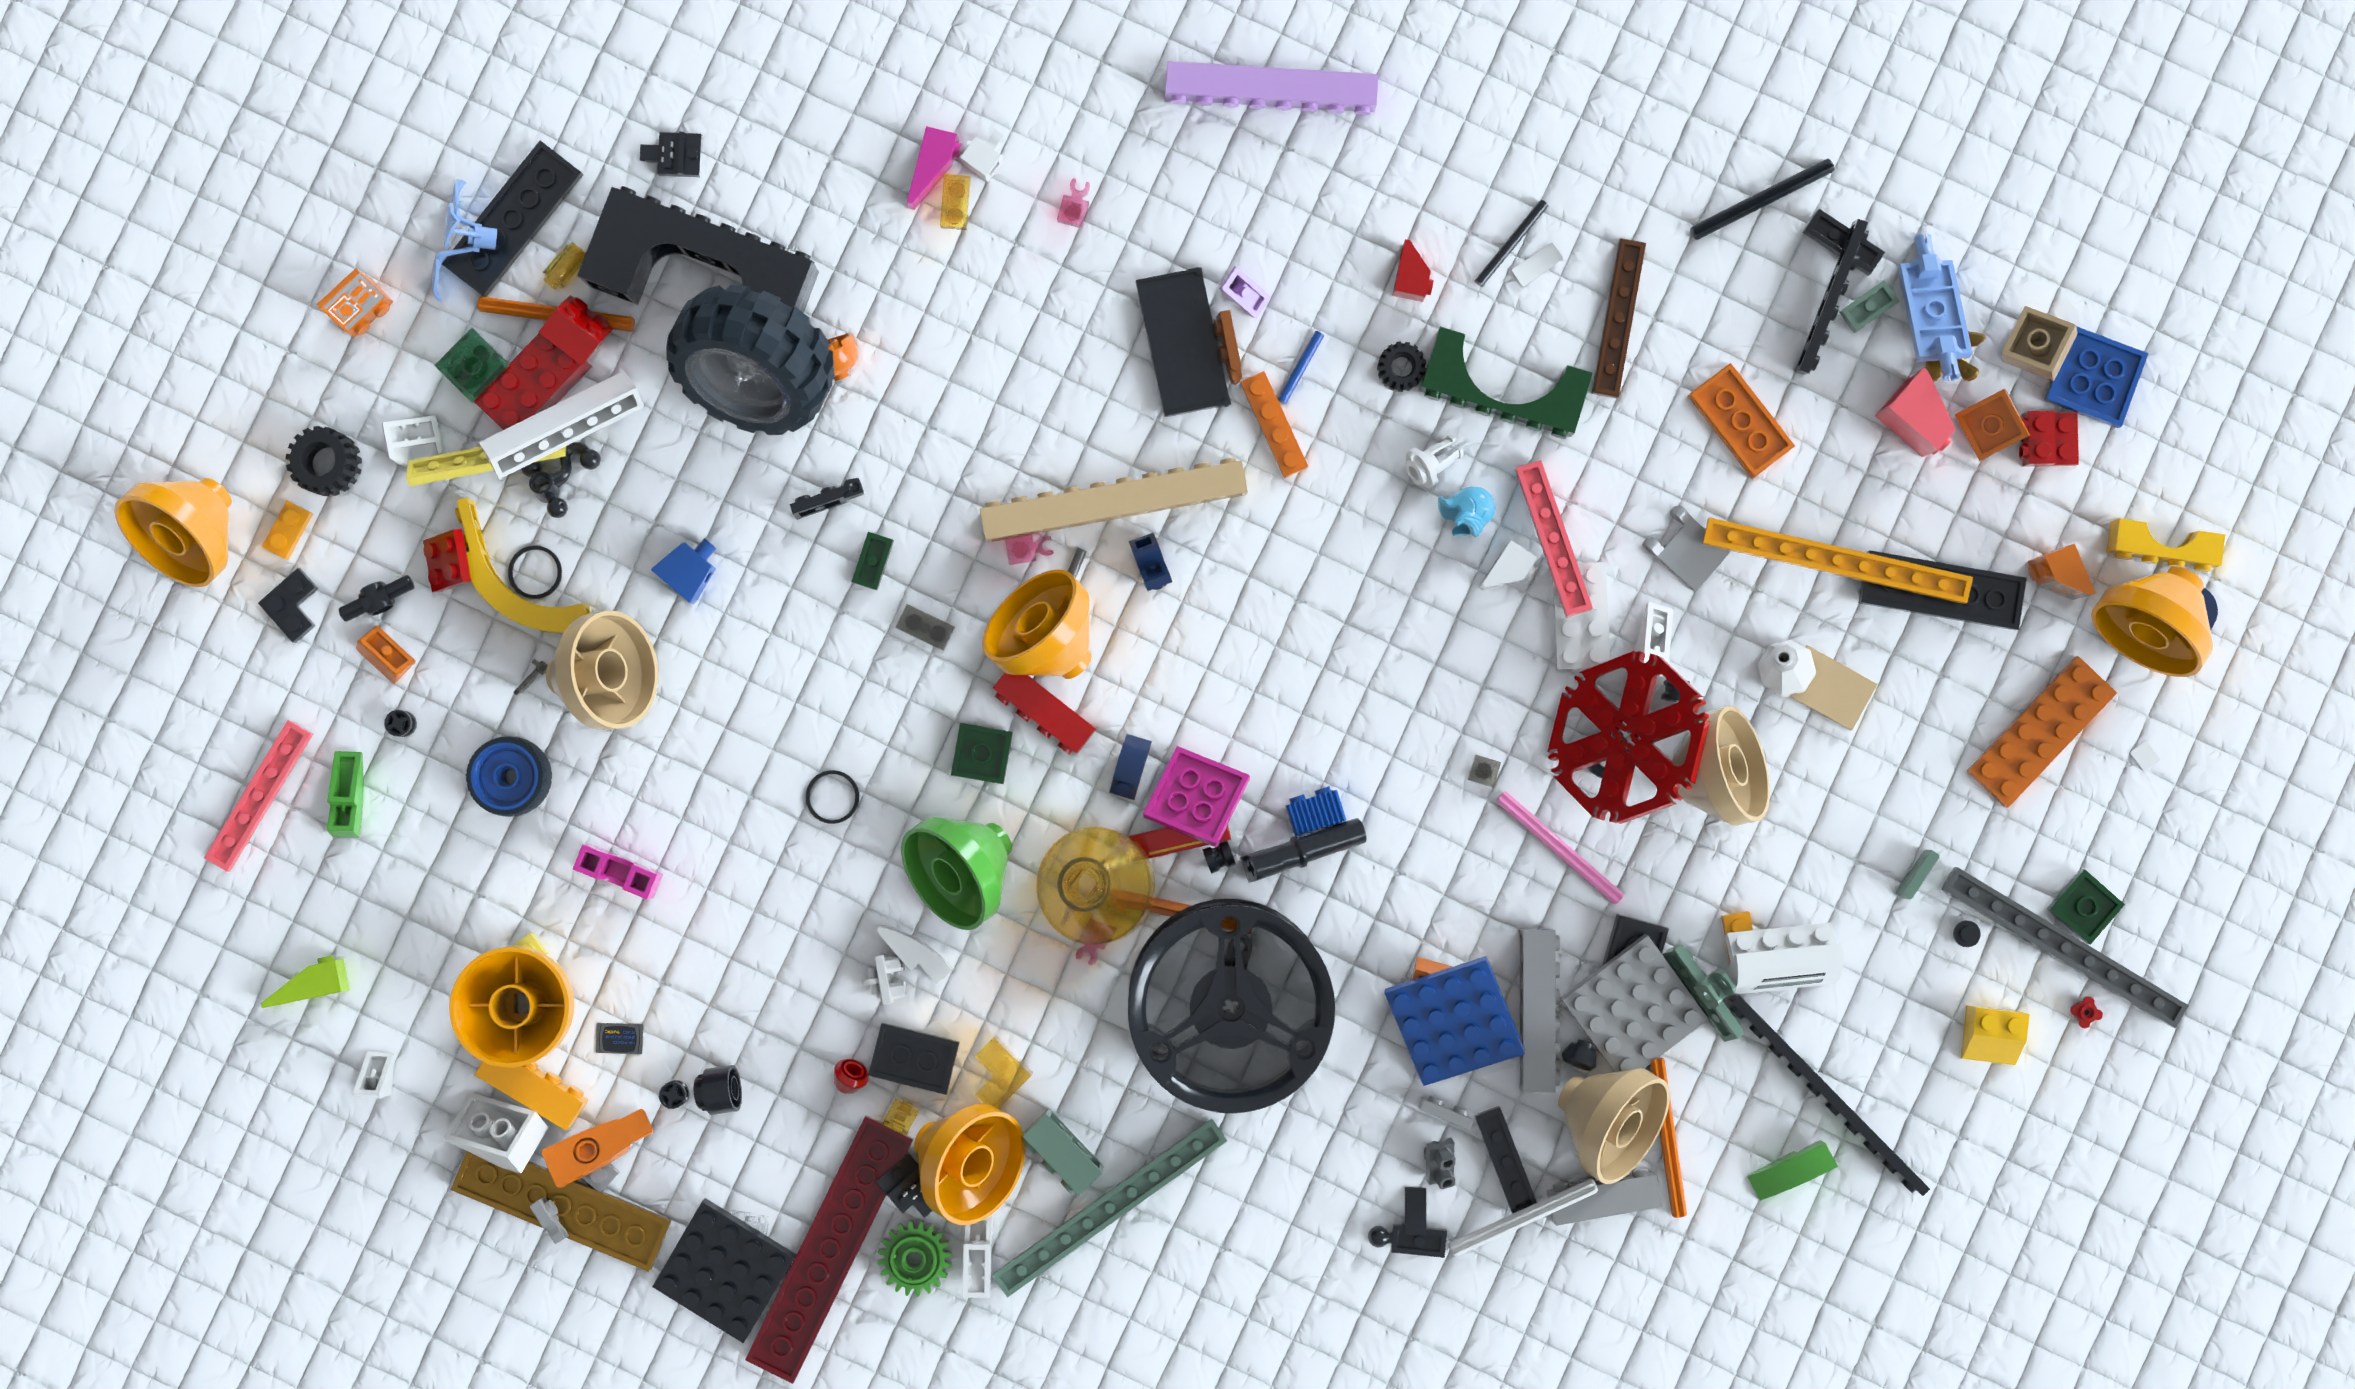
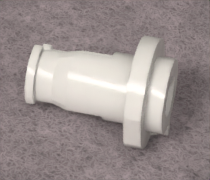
M1448 435L1444 441L1435 443L1423 452L1418 448H1413L1406 453L1405 468L1413 482L1419 486L1431 488L1438 482L1436 474L1449 467L1454 460L1461 459L1464 456L1462 448L1439 462L1434 456L1455 441V437Z

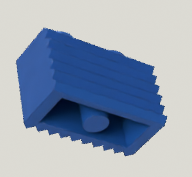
M1330 786L1315 790L1316 796L1306 799L1303 794L1289 799L1290 804L1285 805L1294 836L1346 821L1337 790L1331 791Z

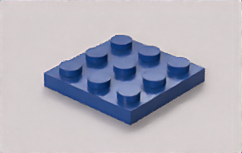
M2076 326L2078 334L2055 380L2050 382L2044 401L2073 412H2078V414L2115 428H2120L2125 420L2149 353Z

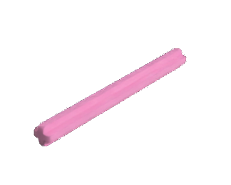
M1508 792L1500 794L1496 802L1612 904L1620 902L1624 894Z

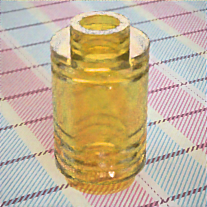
M573 242L569 245L566 244L542 272L546 276L543 281L554 290L558 287L563 290L579 272L586 253Z

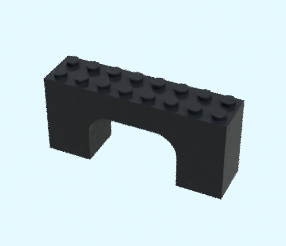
M621 186L620 189L611 187L577 275L590 288L638 305L654 265L665 256L681 254L741 277L742 285L749 286L751 291L757 293L766 291L780 297V301L791 308L795 306L804 313L819 274V270L814 264L815 262L810 260V255L801 251H796L793 254L786 251L785 246L771 241L770 245L760 241L761 238L749 232H746L745 235L735 232L736 228L725 223H721L720 226L710 223V218L701 214H696L693 217L686 214V210L673 204H671L670 208L663 206L659 199L646 195L645 198L636 195V191L628 187Z

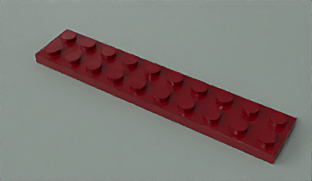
M868 1115L864 1117L745 1361L792 1384L795 1382L886 1197V1194L876 1182L907 1154L914 1138Z

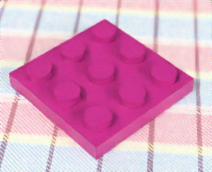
M1177 746L1143 812V817L1217 847L1248 785L1250 775Z

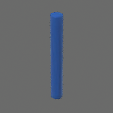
M1314 332L1277 398L1279 402L1287 404L1324 338V334L1321 332Z

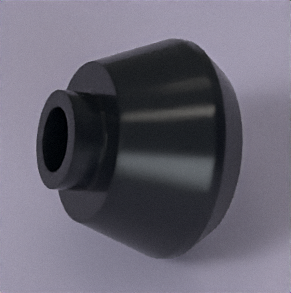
M1578 1038L1577 1043L1571 1042L1562 1052L1561 1056L1564 1062L1591 1072L1597 1066V1051L1592 1049L1594 1044Z

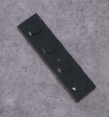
M1500 1106L1474 1115L1511 1213H1516L1537 1203Z

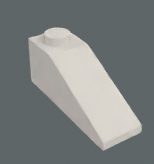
M1648 602L1645 608L1634 651L1645 653V663L1649 660L1650 653L1661 656L1669 663L1673 609ZM1663 675L1657 676L1654 691L1666 680Z

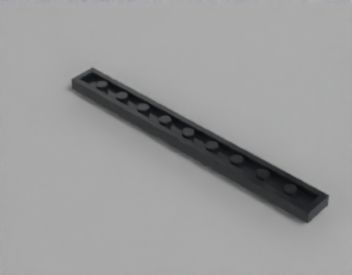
M1739 994L1728 998L1733 1004L1730 1009L1741 1020L1746 1017L1752 1023L1749 1028L1759 1039L1765 1036L1771 1042L1768 1048L1778 1058L1783 1055L1790 1062L1787 1067L1798 1078L1803 1075L1809 1081L1806 1086L1816 1097L1822 1094L1828 1100L1825 1106L1835 1116L1841 1113L1847 1119L1844 1125L1854 1135L1860 1133L1866 1139L1863 1144L1874 1155L1879 1152L1885 1158L1882 1163L1892 1174L1898 1171L1904 1177L1901 1183L1912 1194L1917 1190L1923 1197L1930 1190L1910 1167Z

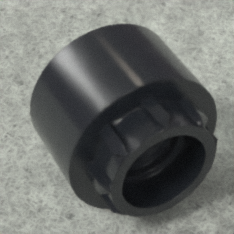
M734 1065L708 1068L703 1071V1074H699L695 1078L693 1085L694 1099L699 1109L707 1111L710 1115L740 1110L742 1086L739 1073Z

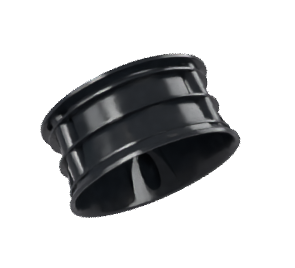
M1230 898L1213 899L1194 904L1177 912L1163 922L1148 938L1135 961L1130 978L1128 1022L1133 1044L1143 1065L1159 1085L1170 1094L1187 1104L1203 1110L1218 1113H1245L1266 1108L1287 1098L1297 1091L1316 1071L1332 1037L1335 1022V998L1331 978L1320 954L1303 931L1289 918L1266 905L1253 901ZM1228 917L1235 919L1237 923L1236 928L1230 932L1224 931L1221 928V922ZM1253 926L1267 930L1286 942L1298 954L1309 972L1315 992L1314 1018L1306 1021L1298 1029L1289 1026L1272 1013L1271 996L1265 983L1258 975L1244 968L1240 937L1249 932ZM1205 927L1208 932L1218 937L1216 968L1206 973L1195 985L1190 998V1015L1173 1029L1164 1033L1156 1026L1147 1023L1146 998L1151 977L1162 957L1176 942L1195 930ZM1224 938H1234L1235 966H1225ZM1226 1000L1238 1002V1005L1235 1004V1011L1231 1012L1230 1009H1223V1006H1226ZM1271 1023L1293 1035L1289 1044L1266 1032L1268 1024ZM1192 1025L1195 1026V1029L1198 1031L1196 1034L1173 1046L1171 1038ZM1260 1039L1286 1050L1287 1059L1290 1064L1284 1071L1270 1080L1243 1089L1208 1087L1186 1078L1175 1070L1176 1055L1205 1040L1220 1048L1235 1049L1247 1046ZM1300 1040L1309 1041L1305 1048L1296 1050V1044ZM1162 1043L1168 1047V1052L1166 1054L1157 1053L1153 1050V1047L1156 1044Z

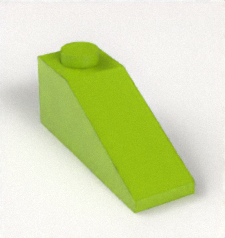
M334 955L317 958L318 964L309 965L261 1002V1007L266 1008L350 990L344 959L334 960Z

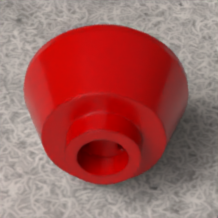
M840 1060L834 1067V1084L842 1093L853 1094L866 1086L869 1081L867 1069L857 1060Z

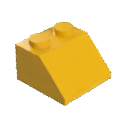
M1966 1005L1961 1059L2016 1065L2027 1042L2030 1014Z

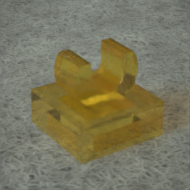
M895 1099L883 1121V1125L907 1136L920 1110L912 1107L913 1104L905 1100Z

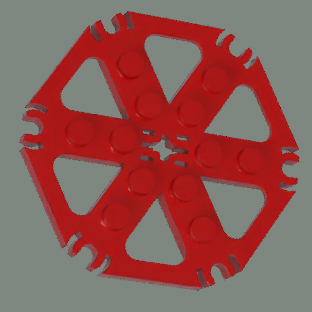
M1641 651L1629 652L1579 672L1584 676L1585 680L1575 675L1574 679L1578 682V687L1576 690L1568 686L1565 687L1566 692L1571 695L1570 698L1566 693L1562 692L1547 750L1548 753H1551L1548 756L1549 760H1559L1558 766L1551 769L1552 773L1559 775L1553 777L1593 818L1604 821L1606 814L1610 812L1609 822L1622 824L1676 805L1677 803L1673 802L1671 797L1680 801L1683 799L1678 794V788L1683 786L1685 789H1692L1691 784L1685 781L1686 778L1695 784L1710 721H1707L1709 714L1705 712L1698 714L1697 712L1700 706L1706 704L1704 700L1698 699L1703 696L1661 656L1650 653L1649 660L1645 663V653ZM1625 668L1627 679L1620 708H1618L1596 687L1595 683L1598 677L1617 669ZM1663 675L1679 690L1680 699L1673 705L1649 713L1657 676ZM1573 708H1578L1601 731L1568 744L1563 740L1568 713ZM1620 730L1630 733L1629 736L1634 744L1624 741V734ZM1689 730L1691 739L1684 764L1677 766L1654 743ZM1606 761L1599 792L1595 797L1590 798L1573 781V773ZM1636 766L1656 786L1657 793L1652 799L1627 806L1626 802Z

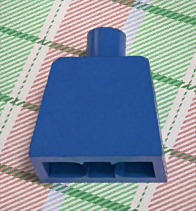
M705 538L695 549L683 542L658 562L651 571L686 601L694 605L716 570L707 559L717 548Z

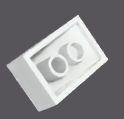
M471 1092L443 1138L498 1167L521 1174L549 1127L536 1111Z

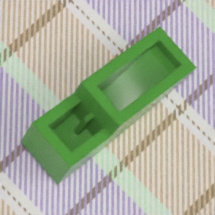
M334 752L327 798L330 810L326 830L332 837H360L363 808L362 752Z
M1819 1140L1798 1152L1793 1151L1747 1175L1761 1201L1821 1176L1838 1167L1826 1143Z

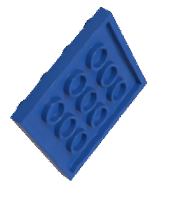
M1487 956L1385 989L1384 994L1423 1086L1525 1054L1524 1046Z

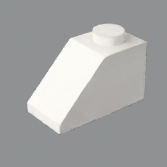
M1510 540L1479 587L1484 590L1518 583L1525 577L1530 579L1538 567L1534 564L1538 557Z

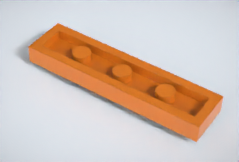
M1265 371L1241 381L1240 385L1284 479L1308 468L1309 466Z

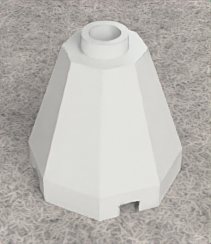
M1793 640L1769 645L1757 663L1763 687L1781 697L1805 692L1816 675L1811 651Z

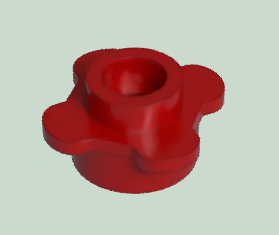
M2089 996L2084 997L2083 1001L2072 1005L2070 1008L2071 1014L2079 1021L2078 1024L2081 1028H2089L2090 1023L2095 1020H2101L2103 1017V1012L2097 1009L2094 1004L2095 1000ZM2085 1010L2089 1011L2088 1015H2085Z

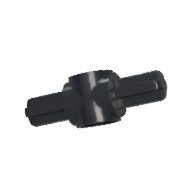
M405 575L389 584L382 581L369 584L360 590L358 599L338 609L339 615L343 621L348 622L366 612L371 616L386 612L394 606L395 598L415 588L414 582L409 575Z

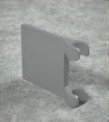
M1678 505L1673 507L1670 515L1683 524V526L1663 548L1653 537L1647 538L1642 546L1696 592L1729 555L1730 551L1703 545L1705 528L1685 508Z

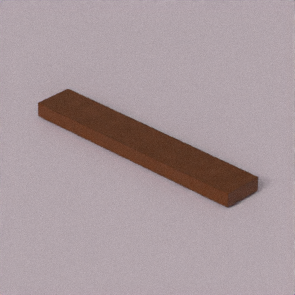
M1619 239L1591 394L1619 398L1646 247L1644 242Z

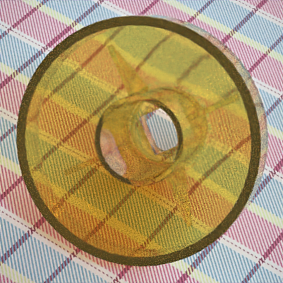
M1086 827L1064 835L1047 851L1038 870L1036 882L1037 898L1046 920L1064 937L1083 944H1109L1127 937L1143 923L1154 900L1155 877L1148 856L1133 839L1112 829ZM1084 872L1096 882V885L1086 898L1079 892V880Z

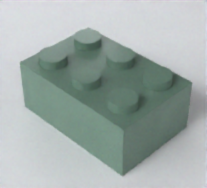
M1049 1108L1025 1130L1022 1136L1025 1139L1023 1142L1025 1147L1032 1154L1036 1152L1040 1154L1044 1160L1042 1162L1044 1167L1051 1174L1058 1173L1062 1178L1061 1184L1070 1194L1075 1191L1079 1196L1103 1173V1164Z

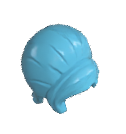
M1470 486L1459 490L1449 499H1444L1442 496L1438 498V510L1442 517L1455 522L1456 526L1452 530L1453 536H1479L1483 531L1484 525L1492 520L1496 510L1494 498L1487 490L1481 487Z

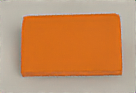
M378 625L357 641L356 650L393 684L416 662Z

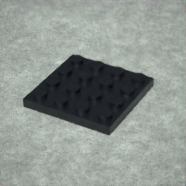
M704 1198L652 1287L744 1343L797 1254L707 1198Z

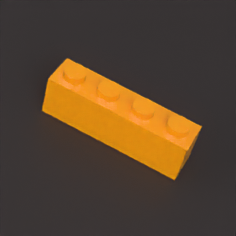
M484 1062L480 1064L474 1074L476 1077L529 1109L536 1111L539 1115L564 1130L573 1127L589 1101L583 1097L584 1092L575 1086H565L560 1083L562 1079L551 1072L545 1074L537 1069L539 1065L535 1062L511 1068L492 1066Z

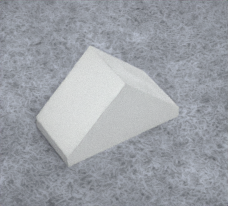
M367 1051L352 1092L353 1097L380 1099L392 1095L394 1053Z

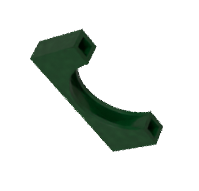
M1440 326L1419 390L1425 393L1424 397L1436 401L1443 398L1449 400L1450 405L1458 408H1465V405L1476 408L1475 412L1484 416H1490L1491 413L1501 416L1500 420L1507 423L1515 424L1516 421L1526 424V428L1533 431L1545 429L1551 431L1552 436L1560 439H1566L1567 436L1572 437L1575 434L1592 378V372L1567 365L1556 386L1545 396L1524 404L1499 402L1484 394L1470 378L1463 356L1465 334Z

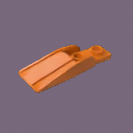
M639 1109L619 1120L615 1119L575 1134L544 1148L541 1153L555 1185L558 1188H562L612 1163L628 1152L631 1147L630 1144L652 1134L654 1130L646 1112L643 1109Z

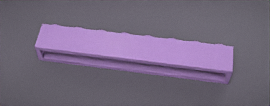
M1167 61L1165 100H1170L1171 103L1179 105L1186 104V101L1197 102L1201 106L1223 103V106L1230 108L1238 107L1241 104L1249 105L1252 109H1264L1265 106H1275L1277 110L1281 111L1291 110L1292 107L1302 108L1304 112H1317L1318 109H1325L1333 114L1354 111L1357 115H1369L1370 112H1375L1377 106L1379 74Z

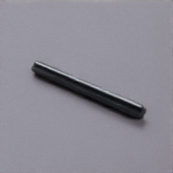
M1827 158L1693 225L1690 229L1691 234L1695 240H1699L1832 173L1835 170L1834 164L1831 159Z

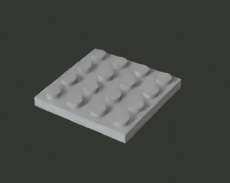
M1647 934L1641 936L1560 998L1614 1072L1646 1068L1651 1064V1060L1659 1058L1709 1020Z

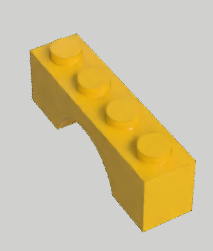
M2119 518L2110 521L2106 553L2115 554L2117 559L2132 560V557L2142 558L2141 562L2158 564V561L2168 562L2169 567L2184 568L2185 565L2194 566L2195 571L2211 572V568L2222 566L2226 534L2195 531L2189 533L2184 542L2178 547L2172 548L2158 543L2152 537L2147 522Z

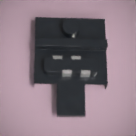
M681 131L679 133L659 132V145L640 144V161L658 163L657 174L659 176L701 178L699 173L701 136L703 135Z
M907 1152L876 1184L901 1213H904L913 1205L925 1218L932 1210L928 1207L922 1195L919 1165L910 1153Z

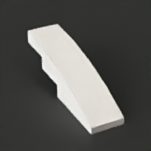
M993 1214L980 1222L965 1225L962 1298H990Z

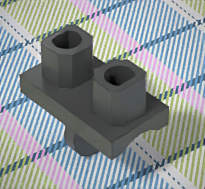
M1447 1138L1442 1143L1433 1141L1426 1144L1424 1148L1426 1181L1429 1185L1437 1183L1442 1190L1455 1185V1142L1452 1138Z

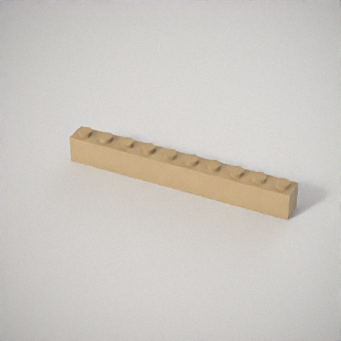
M1226 458L1220 460L1219 465L1210 466L1209 462L1194 465L1192 470L1184 471L1183 467L1169 469L1168 474L1158 476L1157 472L1142 474V479L1132 480L1131 477L1116 479V484L1105 485V482H1096L1090 484L1089 489L1079 490L1078 486L1063 489L1064 493L1053 495V491L1037 494L1038 498L1027 500V496L1015 497L1011 499L1012 503L1001 505V501L988 502L985 504L986 508H980L985 540L989 543L1247 495L1248 490L1242 460L1236 461L1235 458Z

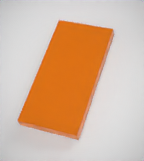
M1731 363L1688 395V398L1751 479L1755 478L1795 447L1791 439Z

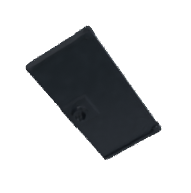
M1202 267L1136 280L1135 283L1164 417L1231 405L1223 366L1219 357L1218 343L1204 284Z

